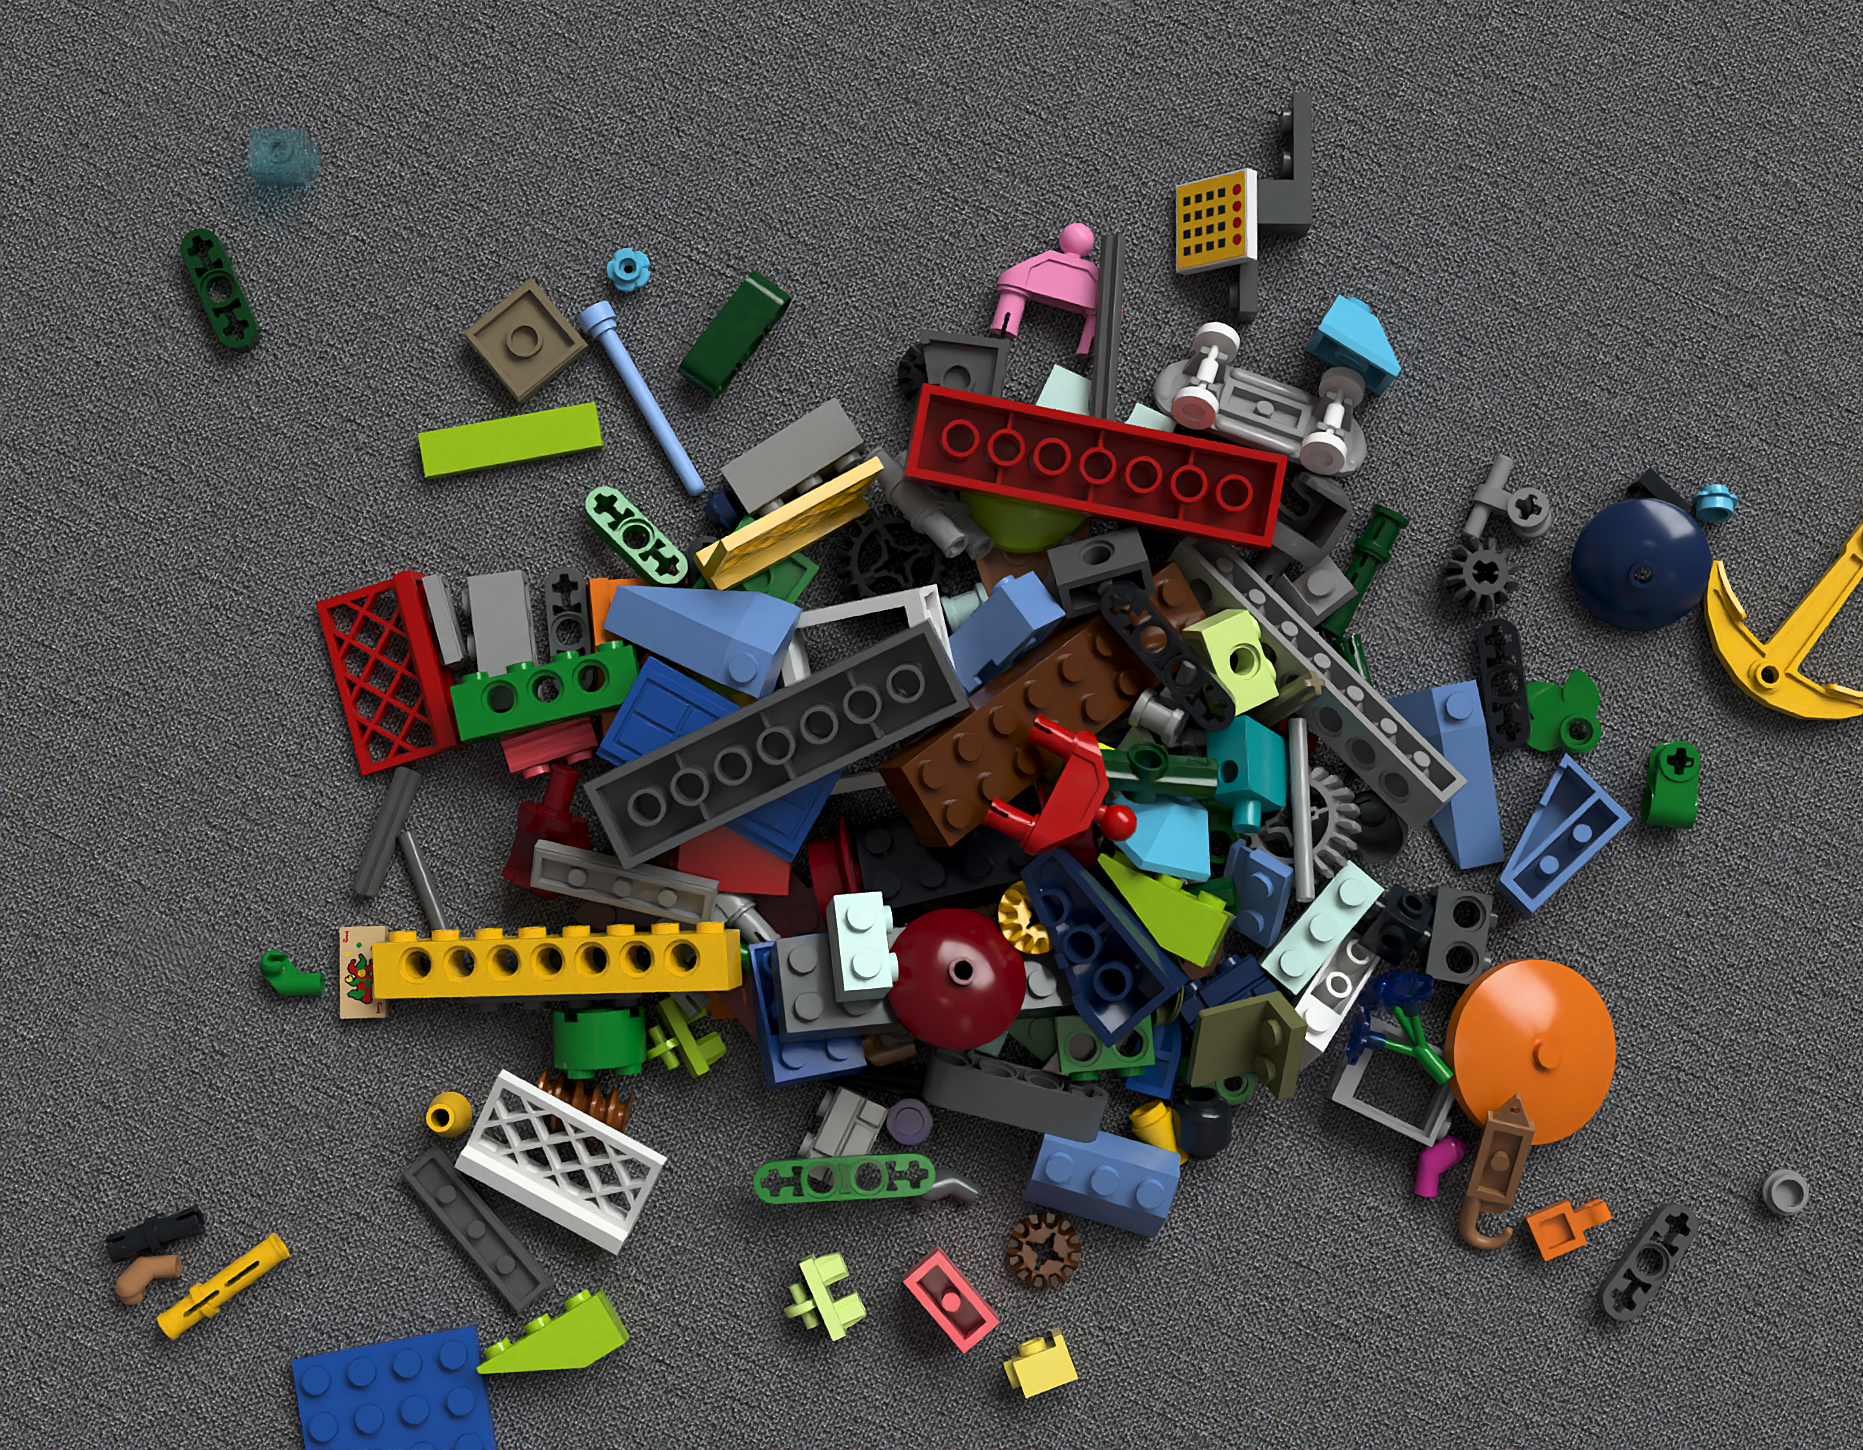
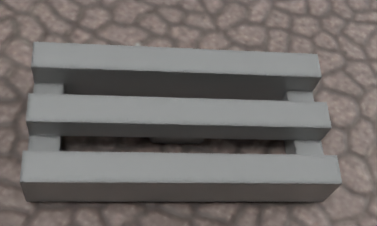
M437 573L422 577L445 665L453 670L468 666L469 658L448 581Z

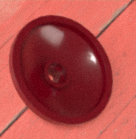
M947 908L929 912L910 923L900 933L889 953H896L898 961V981L892 982L893 987L886 994L889 1005L901 1025L911 1035L925 1044L950 1051L971 1050L984 1046L1003 1034L1011 1026L1021 1010L1027 983L1022 955L1005 938L1000 925L985 915L959 908ZM956 965L965 966L969 971V979L961 980L957 978L954 973V967Z

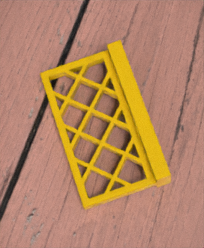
M876 456L695 553L693 560L711 589L730 590L850 525L854 519L859 520L866 516L867 510L870 508L863 495L884 467Z

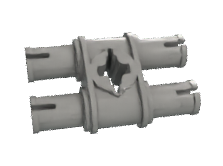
M881 446L869 452L863 463L877 456L884 468L876 480L885 488L884 493L887 502L896 506L903 513V517L910 521L911 528L921 534L926 533L947 558H953L965 550L972 560H980L991 551L994 546V539L971 517L970 505L965 501H960L953 493L954 490L902 480L907 450L899 453L895 458L890 455L885 447L882 448Z

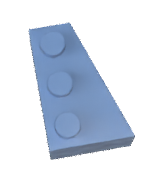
M1033 571L1017 579L1009 575L1000 580L990 590L992 595L974 610L970 617L948 638L955 670L968 698L1039 646L1066 615Z

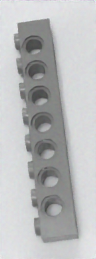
M1186 537L1178 543L1166 562H1176L1207 618L1226 609H1245L1257 621L1261 631L1259 641L1264 655L1272 663L1276 672L1275 685L1277 691L1308 671H1314L1318 678L1324 679L1326 686L1321 690V696L1295 713L1300 718H1305L1307 725L1415 832L1438 814L1468 782L1227 544Z

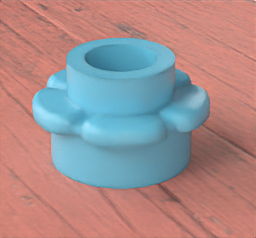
M623 248L614 253V259L608 262L606 272L609 280L615 282V287L624 292H631L645 286L650 278V272L648 271L650 262L647 256L641 251L633 252L630 248ZM631 266L633 271L626 273L625 267Z
M1713 484L1701 488V492L1693 496L1692 505L1696 508V517L1706 522H1721L1732 518L1733 506L1737 505L1738 498L1734 494L1730 495L1729 489L1726 486Z

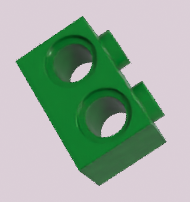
M1079 1014L1054 1016L1059 1071L1061 1073H1070L1071 1081L1098 1079V1070L1114 1068L1117 1069V1077L1145 1074L1144 1066L1155 1065L1150 1014L1132 1028L1140 1037V1047L1136 1053L1130 1056L1121 1055L1117 1051L1115 1043L1107 1048ZM1077 1034H1088L1094 1041L1092 1055L1085 1060L1074 1059L1069 1052L1071 1039Z

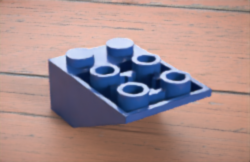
M828 931L797 937L825 935L829 933ZM775 940L748 945L758 1048L767 1091L854 1075L866 1067L861 1035L780 1044L769 952Z

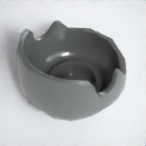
M1374 790L1358 792L1354 795L1355 798L1351 803L1358 806L1362 814L1352 821L1361 826L1362 832L1350 835V839L1357 844L1358 850L1356 851L1360 854L1363 862L1388 863L1402 853L1408 840V824Z

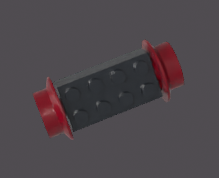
M1043 774L1036 780L1038 795L1034 785L1028 786L1007 804L1033 817L1036 813L1041 815L1055 786ZM842 815L837 835L812 841L809 843L808 849L813 886L827 929L826 907L834 895L882 892L883 906L889 905L891 908L893 926L912 922L922 915L940 909H969L1000 902L1003 894L1011 885L1023 880L1020 871L1038 856H1031L1023 852V849L1019 847L1021 842L982 823L951 847L924 846L905 815L858 826L853 825L848 815ZM1091 823L1083 838L1062 846L1089 873L1102 871V867L1097 860L1099 851L1093 823Z

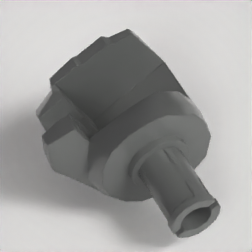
M1307 468L1296 471L1293 477L1286 481L1295 494L1302 498L1303 507L1299 512L1293 513L1281 502L1279 503L1271 548L1265 550L1253 569L1272 589L1290 562L1295 564L1298 561L1308 568H1312L1319 564L1338 543L1352 516L1353 508L1346 493L1337 481L1325 475L1314 473Z

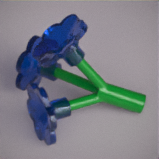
M1393 969L1386 972L1382 977L1373 978L1365 984L1364 991L1357 997V1002L1362 1008L1359 1011L1358 1017L1353 1021L1346 1049L1349 1065L1355 1066L1366 1048L1378 1052L1387 1049L1415 1057L1440 1086L1453 1076L1454 1073L1426 1043L1418 1015L1422 1011L1419 1000L1427 999L1434 994L1432 975H1416L1412 972L1401 973L1398 969ZM1383 1006L1389 1015L1395 1016L1413 1046L1386 1039V1034L1372 1031L1370 1029L1371 1016H1369V1010H1377Z

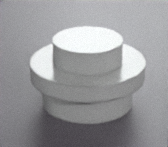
M1778 1169L1771 1172L1764 1179L1761 1195L1763 1202L1772 1212L1783 1216H1790L1799 1213L1806 1206L1809 1199V1188L1807 1182L1799 1173L1789 1169Z

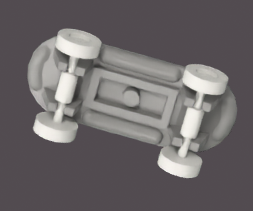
M1210 322L1202 325L1198 329L1193 342L1195 355L1191 359H1184L1170 364L1160 372L1154 383L1153 397L1157 407L1164 415L1190 429L1203 430L1256 450L1288 456V461L1304 466L1314 473L1338 477L1350 475L1361 467L1366 457L1367 443L1359 424L1353 418V408L1362 401L1366 388L1365 381L1358 372L1347 367L1328 369L1322 375L1318 390L1321 398L1307 391L1242 368L1228 366L1227 364L1232 362L1237 355L1240 338L1236 331L1226 324Z

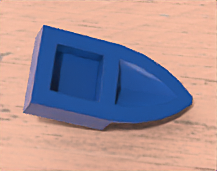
M1178 1016L1168 1026L1152 1027L1155 1065L1144 1066L1145 1074L1128 1076L1125 1085L1127 1090L1172 1102L1183 1061L1181 1056L1182 1031ZM1140 1037L1136 1044L1134 1053H1136L1140 1047Z

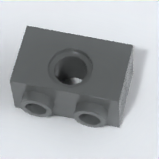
M1136 525L1047 550L1055 586L1063 611L1066 614V619L1101 610L1100 603L1103 593L1115 581L1127 580L1133 582L1147 597L1156 594L1149 560ZM1117 593L1112 595L1115 599L1113 606L1133 600L1130 594L1124 597L1119 596Z

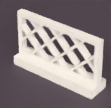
M503 1069L498 1075L470 1139L460 1153L454 1167L617 1255L632 1232L667 1157ZM504 1089L520 1096L525 1109L509 1112L501 1096ZM553 1114L562 1119L566 1131L549 1134L542 1115ZM530 1118L538 1137L521 1140L513 1122ZM502 1125L509 1143L503 1144L484 1134L486 1128ZM594 1136L603 1141L607 1153L590 1156L583 1138ZM571 1141L579 1159L561 1162L554 1144ZM543 1147L550 1165L543 1166L530 1159L526 1150ZM634 1158L651 1167L646 1176L631 1178L623 1160ZM612 1163L619 1181L602 1184L595 1166ZM583 1169L591 1187L584 1188L569 1180L566 1172ZM641 1187L639 1193H637L636 1188ZM624 1191L631 1206L630 1211L628 1212L610 1202L607 1194Z

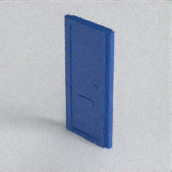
M649 656L596 754L616 766H620L741 708V706ZM845 767L723 825L792 863Z

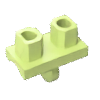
M840 1251L822 1255L818 1258L815 1257L814 1253L801 1258L802 1262L799 1265L812 1295H807L801 1281L789 1286L795 1303L784 1309L787 1318H793L801 1314L807 1330L814 1328L820 1324L813 1309L818 1306L832 1340L835 1341L846 1336L847 1328L856 1324L867 1313L857 1291L836 1301L831 1294L828 1285L849 1276L847 1266Z

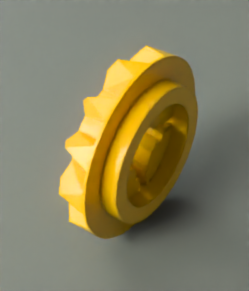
M1023 880L1011 885L1001 898L998 908V920L1001 931L1016 949L1024 953L1041 954L1048 952L1054 947L1046 927L1041 925V923H1037L1025 928L1030 923L1029 919L1032 916L1028 907L1034 908Z

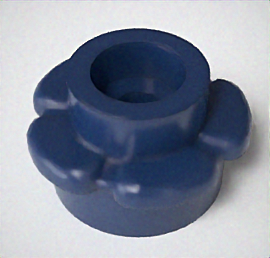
M726 488L716 494L713 491L708 493L709 500L708 504L704 506V510L710 522L717 529L724 527L727 530H734L735 524L744 518L743 511L736 498Z

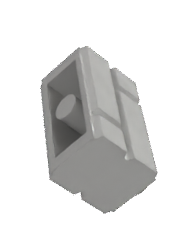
M840 1085L836 1093L827 1090L816 1115L824 1118L816 1135L807 1132L796 1157L812 1158L869 1154L890 1107L844 1085ZM864 1164L860 1165L856 1169L854 1175L855 1182ZM826 1166L814 1167L808 1174L832 1187L835 1184L834 1173Z

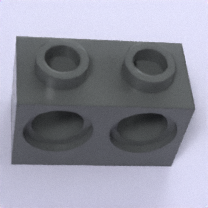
M1442 886L1430 888L1428 903L1435 908L1428 925L1433 928V932L1421 949L1417 977L1469 986L1482 973L1490 969L1491 952L1485 950L1488 933H1494L1498 920V907L1492 906L1494 895ZM1461 901L1467 903L1473 912L1472 921L1465 928L1459 926L1453 918V910ZM1455 946L1460 948L1466 957L1464 968L1457 973L1451 971L1446 964V955Z

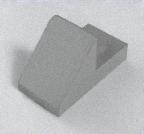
M1329 555L1294 582H1291L1283 573L1273 587V590L1312 628L1358 594Z

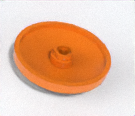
M1517 959L1498 964L1485 971L1464 991L1449 1020L1445 1038L1444 1057L1446 1066L1454 1073L1448 1080L1451 1090L1459 1106L1473 1123L1483 1130L1488 1110L1496 1111L1516 1093H1520L1529 1120L1535 1121V1132L1531 1145H1542L1570 1136L1584 1126L1597 1112L1612 1082L1616 1061V1041L1612 1020L1602 998L1583 976L1573 969L1553 961Z

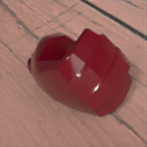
M561 764L552 765V772L543 802H521L516 820L518 830L508 863L502 871V876L513 882L515 887L532 892L537 897L552 901L558 896L569 895L530 887L534 847L538 840L541 839L593 851L586 819L569 810L581 771Z

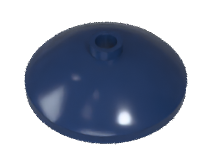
M1653 498L1623 500L1598 512L1579 533L1571 556L1572 581L1583 605L1602 622L1629 631H1649L1663 628L1684 617L1703 596L1711 573L1709 545L1697 522L1687 512L1674 504ZM1646 567L1651 570V575L1647 579L1639 580L1634 577L1635 571L1638 568Z

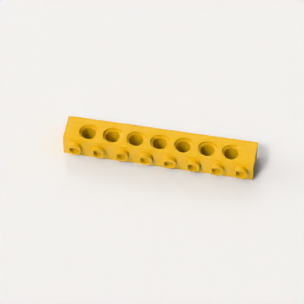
M724 921L697 922L696 930L679 931V923L677 922L651 924V932H635L634 924L607 925L606 933H590V925H573L562 927V934L550 935L546 934L545 926L518 928V935L503 936V928L475 929V937H460L459 929L431 931L432 938H417L416 930L388 932L389 940L372 944L375 999L724 991L742 985L740 929H724ZM685 944L691 946L696 953L697 960L693 968L687 966L682 960L681 951ZM640 945L647 948L651 954V965L648 969L641 966L638 962L637 950ZM596 947L602 949L606 955L607 963L604 970L598 968L593 961V952ZM552 948L557 950L562 957V967L559 971L554 969L549 961V954ZM508 950L513 951L518 959V967L515 972L506 963ZM465 951L469 952L474 959L472 973L463 964ZM422 953H425L430 959L431 969L429 973H426L420 965Z

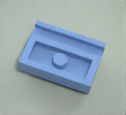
M1240 838L1230 846L1223 877H1234L1241 902V915L1237 916L1231 928L1268 949L1278 941L1295 876V869L1258 848L1255 851L1245 846L1246 841Z

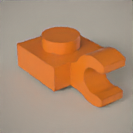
M1600 1198L1591 1200L1575 1210L1572 1209L1570 1202L1564 1199L1523 1216L1541 1259L1545 1262L1588 1244L1582 1231L1612 1219L1605 1201H1601Z

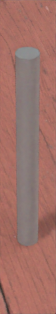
M1291 718L1288 720L1296 901L1310 902L1315 900L1307 722L1305 718Z

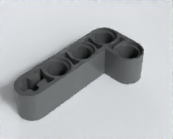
M931 1046L922 1078V1096L933 1105L1083 1143H1090L1096 1140L1109 1099L1108 1092L1095 1084L1085 1081H1071L1069 1077L975 1054L974 1049L950 1051Z

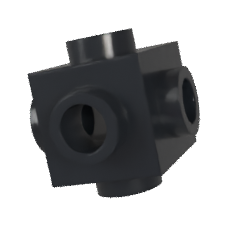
M1395 883L1385 897L1380 895L1365 912L1363 917L1368 920L1358 944L1397 968L1412 948L1420 951L1430 938L1433 928L1428 923L1435 907L1424 901L1419 895Z

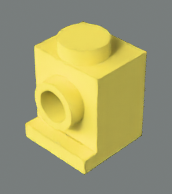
M1060 1328L1051 1331L1054 1340L1045 1343L1044 1338L1039 1337L1024 1342L1017 1347L1019 1353L1012 1355L1011 1360L1003 1362L1012 1388L1015 1389L1021 1386L1025 1398L1078 1379Z

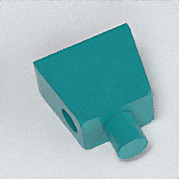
M1247 715L1234 717L1232 723L1223 730L1211 731L1206 729L1208 758L1217 759L1219 769L1214 799L1233 809L1232 829L1239 833L1249 834L1260 831L1261 813L1281 810L1285 805L1290 772L1288 740Z

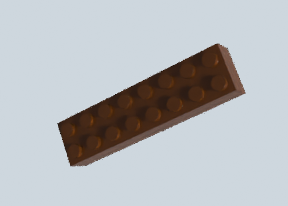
M1175 561L1150 564L1156 594L1148 596V598L1181 635V630L1207 618ZM1131 601L1112 606L1115 612L1124 609L1133 618L1132 623L1126 626L1130 631H1133L1141 619L1149 616L1148 612L1143 610L1138 618L1130 608ZM1101 610L1080 615L969 698L971 702L969 708L935 723L876 767L922 844L932 847H951L983 822L995 797L1008 803L1063 760V758L1032 742L1025 741L1039 713L1043 717L1075 733H1078L1079 730L1083 732L1087 730L1095 735L1135 704L1145 689H1154L1162 682L1109 624ZM1148 626L1140 633V641L1147 649L1159 650L1166 644L1167 636L1160 627ZM1182 661L1174 664L1171 668V675L1180 669Z

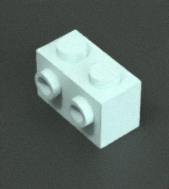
M882 892L834 895L826 907L836 1002L884 998L893 987L892 982L898 981L897 956L895 952L889 953L887 934H892L893 931L891 908L889 905L883 906Z

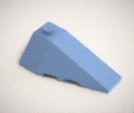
M618 585L603 628L714 681L756 698H761L771 694L774 690L803 608L758 591Z
M1476 680L1431 688L1386 700L1468 781L1446 806L1431 819L1433 827L1458 869L1463 870L1505 861L1487 730Z

